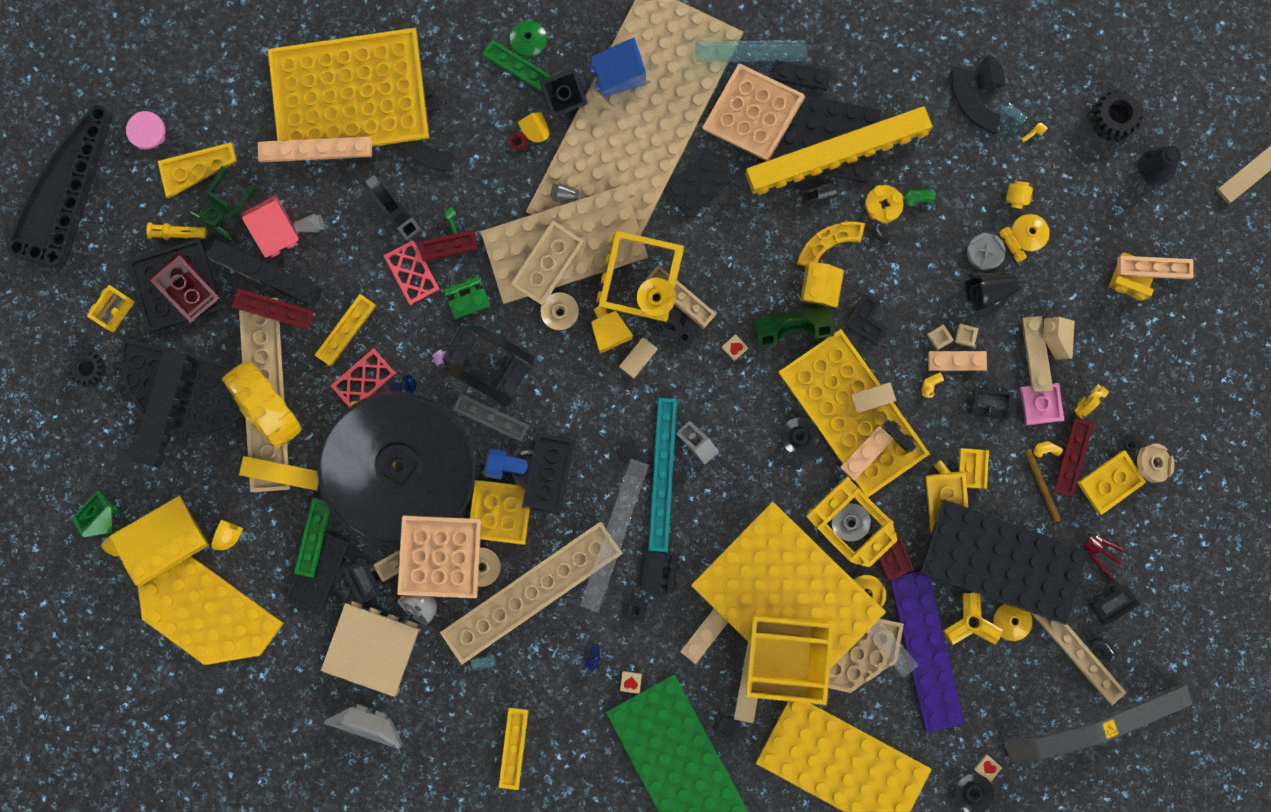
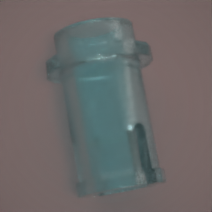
M1012 103L1003 111V113L1016 122V125L1019 124L1021 126L1028 118L1025 112L1022 113Z
M489 653L485 657L471 659L473 672L486 668L493 669L494 666H497L495 655H490Z

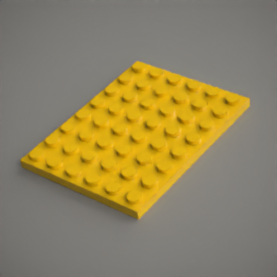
M416 28L268 49L278 141L371 137L373 147L429 139Z
M774 502L691 585L749 643H751L753 615L813 620L834 624L830 669L886 613Z

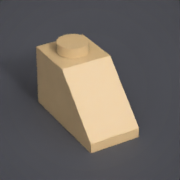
M1062 317L1044 319L1043 338L1054 359H1072L1075 321Z

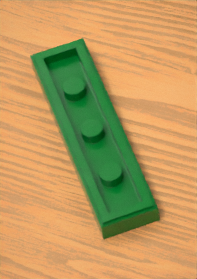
M493 39L482 53V57L541 93L543 91L539 81L551 77L550 74Z
M312 498L294 574L311 578L315 576L330 515V510L324 500Z

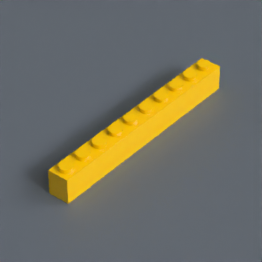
M923 106L746 169L745 175L752 193L761 195L767 193L770 188L775 186L776 188L784 187L787 185V182L792 180L794 182L801 181L805 178L804 176L809 174L812 176L818 175L826 168L830 170L835 169L843 162L852 163L857 161L858 157L863 155L865 157L872 156L876 153L875 151L880 149L883 151L889 150L897 143L901 145L906 144L914 137H918V139L926 137L933 126L926 108Z

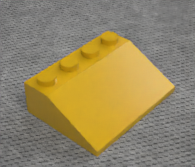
M180 495L110 536L127 572L137 586L145 584L209 546Z

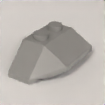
M357 704V706H352L326 719L324 722L326 725L397 749L401 748L403 744L391 718L386 717L387 714L376 710L375 713L367 711L368 707Z

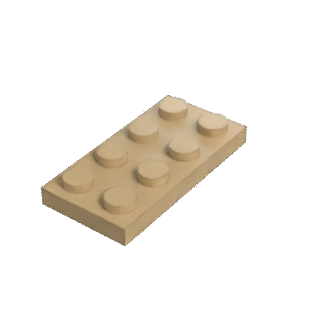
M552 220L513 279L511 285L543 306L585 241Z

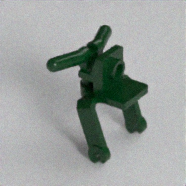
M222 166L206 191V197L211 201L201 213L196 210H190L189 215L205 225L210 224L212 230L226 241L232 242L233 236L222 228L220 224L225 221L224 216L227 213L235 216L239 215L251 196L256 193L257 188L250 185L235 210H233L226 201L214 194L229 171L228 168Z

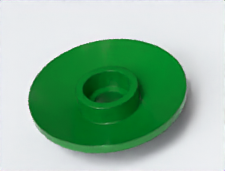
M523 21L517 24L511 31L510 43L513 50L520 56L534 57L540 54L546 47L547 34L539 23ZM530 34L531 38L526 39L525 35Z

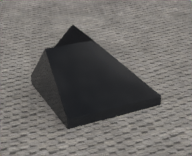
M575 68L539 81L552 117L588 104Z

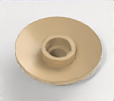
M553 293L545 304L541 305L542 320L551 329H568L578 318V305L575 299L566 293ZM559 309L563 310L564 312L561 316H558L556 314L557 310Z
M480 548L479 564L483 563L485 570H479V587L492 584L500 574V560L493 551L487 548Z

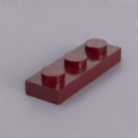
M474 230L418 242L423 262L479 250Z

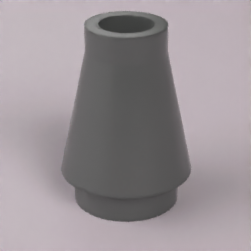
M559 182L558 184L553 183L550 198L555 199V201L578 200L579 190Z

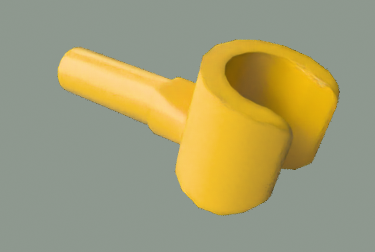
M1038 123L1029 134L1021 139L1024 143L1030 139L1035 133L1042 136L1047 127L1042 123Z

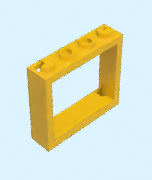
M616 231V234L612 235L609 246H613L611 254L607 253L605 265H608L607 273L603 272L601 283L604 284L603 290L599 291L597 296L599 307L667 322L669 312L663 316L654 317L647 315L640 309L606 301L621 239L674 250V258L668 279L674 290L684 246Z

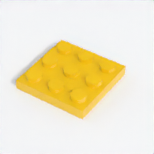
M475 480L470 519H481V540L526 545L530 509L522 508L525 494L524 488L513 484Z

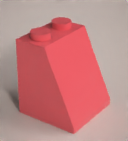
M277 195L243 212L242 219L265 258L268 256L273 258L281 253V249L285 247L290 249L297 245L296 241L299 240V236Z

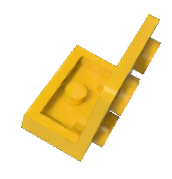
M1122 253L1120 256H1133V255H1130V254H1128V253ZM1116 265L1109 284L1110 288L1115 289L1119 293L1129 294L1137 300L1150 298L1154 289L1150 288L1153 278L1118 276Z

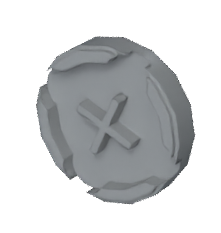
M982 233L970 241L967 248V257L975 268L982 271H990L997 268L1003 262L1006 250L1003 241L998 236Z

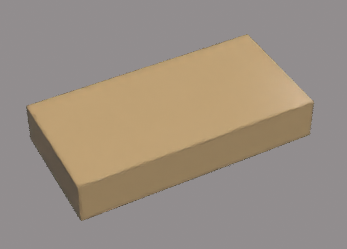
M643 337L619 367L634 379L658 348Z

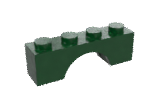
M829 307L754 319L755 335L759 348L777 346L779 340L785 334L794 331L806 332L815 339L834 336V320Z

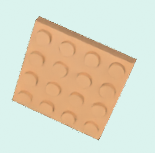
M739 63L702 128L704 131L746 152L769 161L802 104L805 95Z
M402 516L397 595L477 598L481 519Z

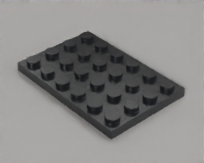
M805 95L802 104L770 160L878 123L881 110ZM863 155L858 157V160L855 162H843L835 169L830 170L826 168L822 170L823 172L820 174L867 184L872 156L865 157ZM757 157L756 162L761 163L767 162L759 157Z

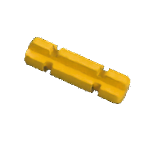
M1009 227L1002 229L1000 235L1003 239L1005 238L1004 242L1010 252L1015 255L1016 262L1019 263L1027 258L1024 251H1021L1022 248L1015 236H1012L1011 229Z

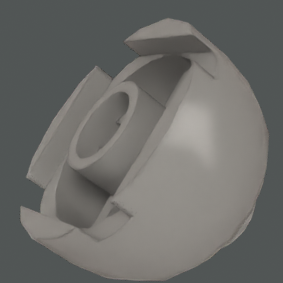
M401 595L397 601L406 613L409 611L414 615L412 618L422 624H429L436 614L437 603L433 596Z

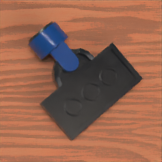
M537 433L534 451L525 450L519 452L515 458L507 456V451L491 448L488 450L485 460V477L502 480L503 473L510 472L513 481L519 487L525 489L522 508L560 515L575 440Z

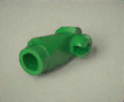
M911 188L904 196V199H906L905 205L913 207L915 201L934 203L936 192L929 189L912 190Z

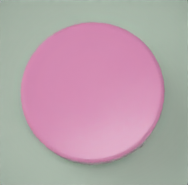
M142 111L129 119L126 126V135L129 141L138 149H152L164 142L165 125L156 114Z

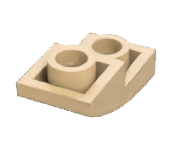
M891 382L852 394L857 413L896 401Z

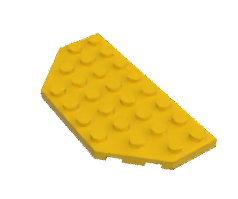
M192 556L145 584L138 586L142 620L204 665L261 655L284 624Z

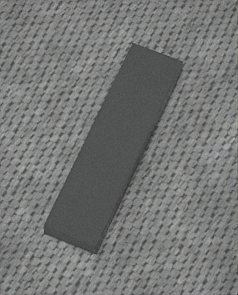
M460 393L452 411L522 443L530 425Z

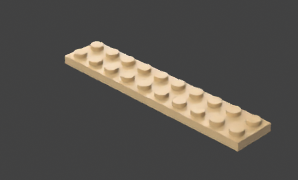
M239 310L242 363L245 361L253 362L273 386L276 393L284 400L280 322ZM246 419L248 457L288 465L287 443L275 449L263 434H260L255 426ZM249 477L250 492L290 490V485Z
M600 521L445 628L440 634L461 665H463L623 553Z

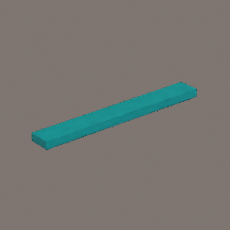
M658 398L648 551L668 552L677 399Z

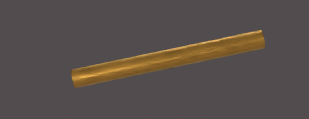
M1031 449L1024 451L1053 522H1058L1061 518Z

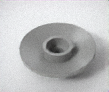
M847 504L832 518L834 532L844 541H858L865 537L870 530L871 519L869 513L858 504ZM854 521L855 526L849 527V522Z

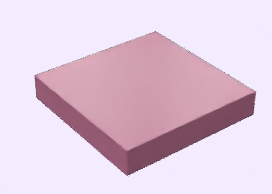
M1059 383L1052 384L1053 390L1050 392L1032 393L1031 386L1020 387L1025 425L1064 421Z

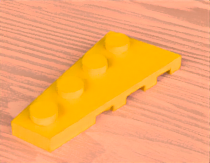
M231 142L158 161L165 194L168 199L218 173L222 166L227 168L237 163L234 147Z

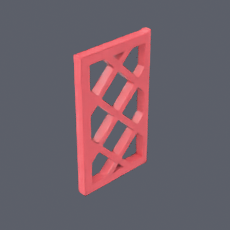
M414 240L383 255L410 306L440 290L427 264L422 261L421 253ZM413 246L416 252L415 257L405 255L406 249ZM393 255L400 256L397 267L393 266L389 259ZM403 258L414 260L411 270L400 268ZM417 262L422 263L425 269L424 275L414 272ZM399 271L409 273L406 284L401 282L398 276ZM412 275L423 278L420 288L409 285ZM426 279L431 280L434 286L429 291L423 289ZM408 288L417 290V297L410 299L407 293Z
M373 348L337 379L331 387L350 407V395H361L360 400L370 397L397 373ZM373 354L378 358L377 365L366 364L367 359ZM358 367H363L362 378H351L352 372ZM366 367L377 368L376 379L365 378ZM380 368L387 369L390 372L385 379H379ZM343 380H348L347 391H340L336 386ZM351 381H362L361 392H350ZM365 381L376 382V386L370 392H364Z

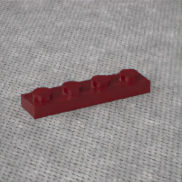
M241 289L237 290L232 308L306 330H309L314 311Z
M1077 418L1073 419L1053 492L1074 497L1094 423Z

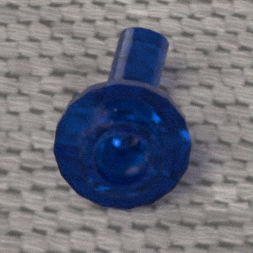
M411 375L404 376L402 382H389V390H402L404 393L411 394L416 391L417 382Z
M592 644L593 657L584 658V666L591 672H599L600 648L599 644Z

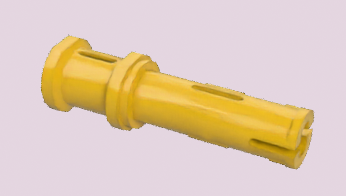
M164 223V225L147 224V238L151 240L153 238H164V240H169L170 238L207 239L206 227L171 226L168 223Z

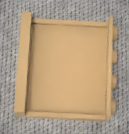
M358 602L345 603L321 671L393 697L397 696L403 674L421 629L417 627V623L407 620L406 623L398 621L400 617L388 614L387 617L383 616L378 609L370 607L369 610L362 608L363 604Z

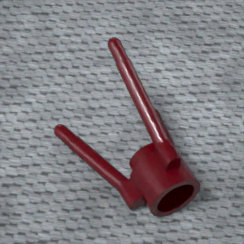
M1091 535L1084 543L1083 548L1088 551L1087 555L1093 559L1108 578L1114 580L1110 572L1093 553L1097 555L1101 552L1117 564L1122 565L1123 563L1103 549V546L1107 545L1121 552L1124 549L1102 539L1098 535L1096 537Z

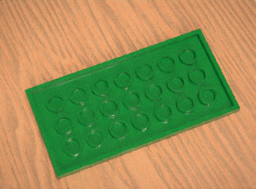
M675 674L606 711L658 812H748Z

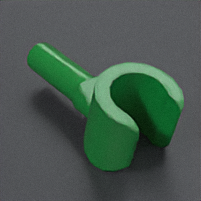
M451 207L445 211V216L449 221L453 234H457L453 221L457 214Z

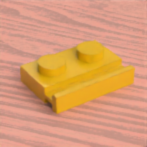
M960 449L958 472L964 471L966 473L967 488L987 489L989 450Z

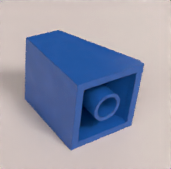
M635 37L591 57L590 71L592 75H596L597 81H595L597 92H601L603 98L646 85V71Z

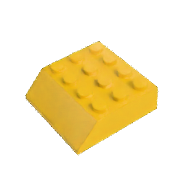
M753 615L746 697L827 705L834 624L813 620Z

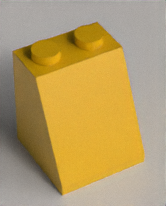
M808 262L805 268L800 302L838 308L844 270L830 264Z

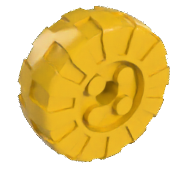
M245 361L223 377L222 381L233 395V399L240 407L239 410L275 449L288 443L301 431L299 422L286 406L284 400L276 393L273 386L253 362Z

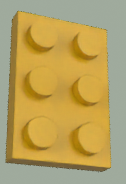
M1124 450L1077 483L1097 514L1102 515L1144 485L1146 481L1143 477L1139 476L1137 467Z
M964 471L925 476L931 533L943 499L968 507L966 473Z

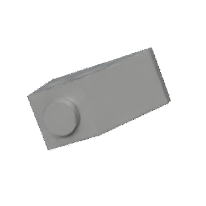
M691 421L676 432V435L703 464H706L719 453L711 440Z

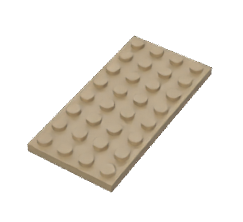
M626 185L481 231L503 304L528 297L512 286L511 283L552 220L585 241L556 287L607 272L608 265H605L607 253L611 254L613 247L609 246L611 236L615 235L616 231L641 236ZM621 239L614 269L647 259L648 255L645 245Z

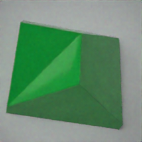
M97 490L71 519L83 537L112 533V518L120 509L101 491Z

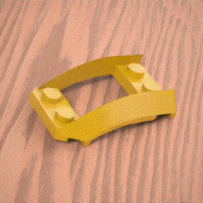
M847 476L839 481V484L813 509H810L806 517L851 563L870 567L897 541L894 522ZM852 499L858 505L865 508L869 516L881 526L856 552L827 525Z

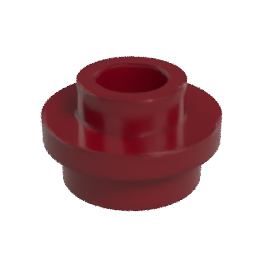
M521 132L513 133L509 139L510 147L515 151L524 150L528 145L527 136ZM520 138L522 143L517 145V140Z

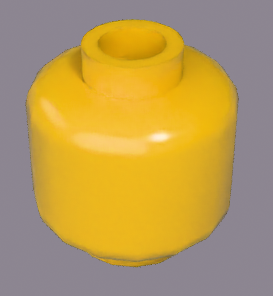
M1014 181L1008 187L1006 201L1012 203L1011 207L1022 209L1023 205L1027 206L1030 204L1033 188L1027 182Z

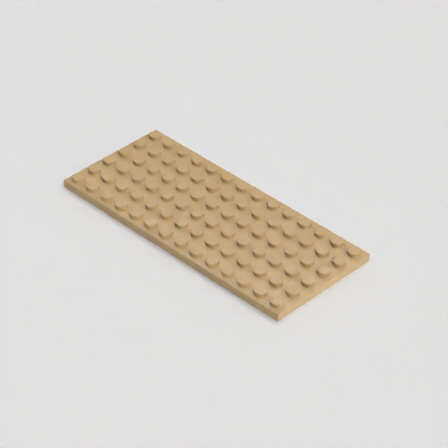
M635 0L611 47L635 37L646 71V85L603 98L601 92H597L595 86L597 78L595 77L585 96L588 104L579 108L526 213L533 215L573 202L555 201V199L550 198L553 183L558 184L559 182L579 190L578 200L626 185L642 235L664 188L670 180L743 35V31L678 0Z

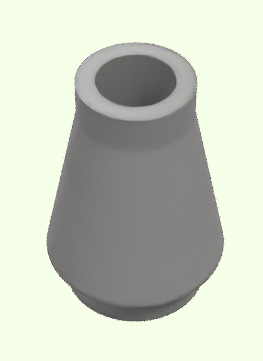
M312 214L299 221H294V229L297 233L319 232L324 229L323 219L321 215Z

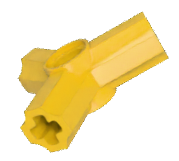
M963 593V619L943 630L945 637L951 645H954L974 633L996 645L1003 630L981 617L980 595L976 593ZM970 618H974L976 620L977 624L975 628L970 627Z

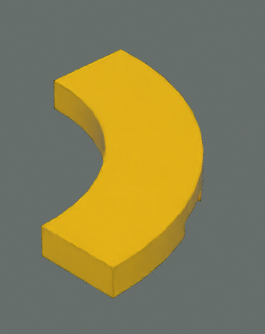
M842 222L822 229L805 245L798 258L797 265L806 267V264L810 261L818 262L823 253L836 244L843 242L860 243L865 223Z

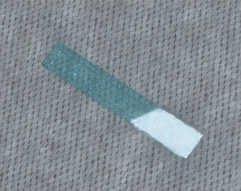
M806 40L713 41L695 43L696 62L807 60Z

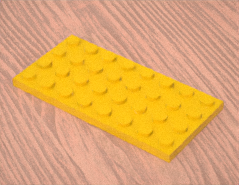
M841 329L834 333V336L828 337L778 372L842 464L878 426H882L888 419L895 421L901 427L900 431L904 435L908 434L914 439V444L917 447L909 454L892 440L859 475L855 483L867 497L930 455L893 402L857 413L852 394L881 384Z
M787 701L756 761L757 765L844 812H910L932 770L811 703Z

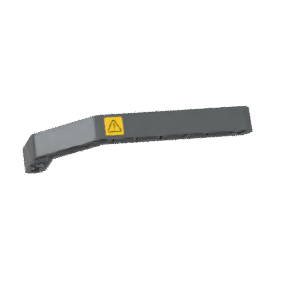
M1179 685L1092 722L1044 735L1016 737L1004 741L1010 762L1041 760L1108 742L1192 705L1193 701L1187 685Z

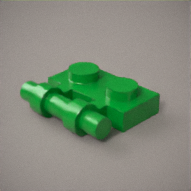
M479 276L473 279L470 277L463 283L452 284L450 288L444 289L446 297L452 294L455 297L454 300L448 302L455 320L491 307L484 288L480 290L475 288L476 285L482 283ZM470 288L471 293L460 296V291Z

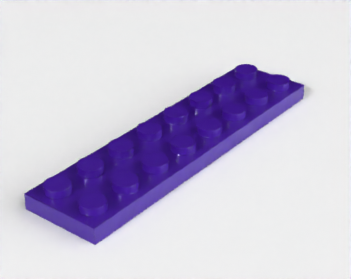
M915 572L891 579L890 584L899 622L904 624L902 635L925 732L965 724L930 577Z

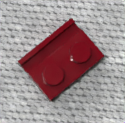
M899 534L896 535L897 541L878 559L887 581L914 570Z

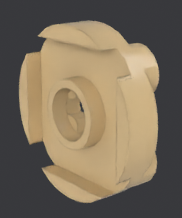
M1151 444L1139 450L1137 472L1140 477H1144L1152 483L1163 482L1168 477H1171L1174 472V459L1172 456H1169L1167 453L1168 449L1165 446ZM1154 459H1155V462L1158 463V466H1156V467L1154 466V463H1153Z

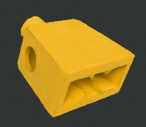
M598 306L594 309L598 319L593 320L591 324L600 354L633 339L632 333L616 311L608 314L606 308Z

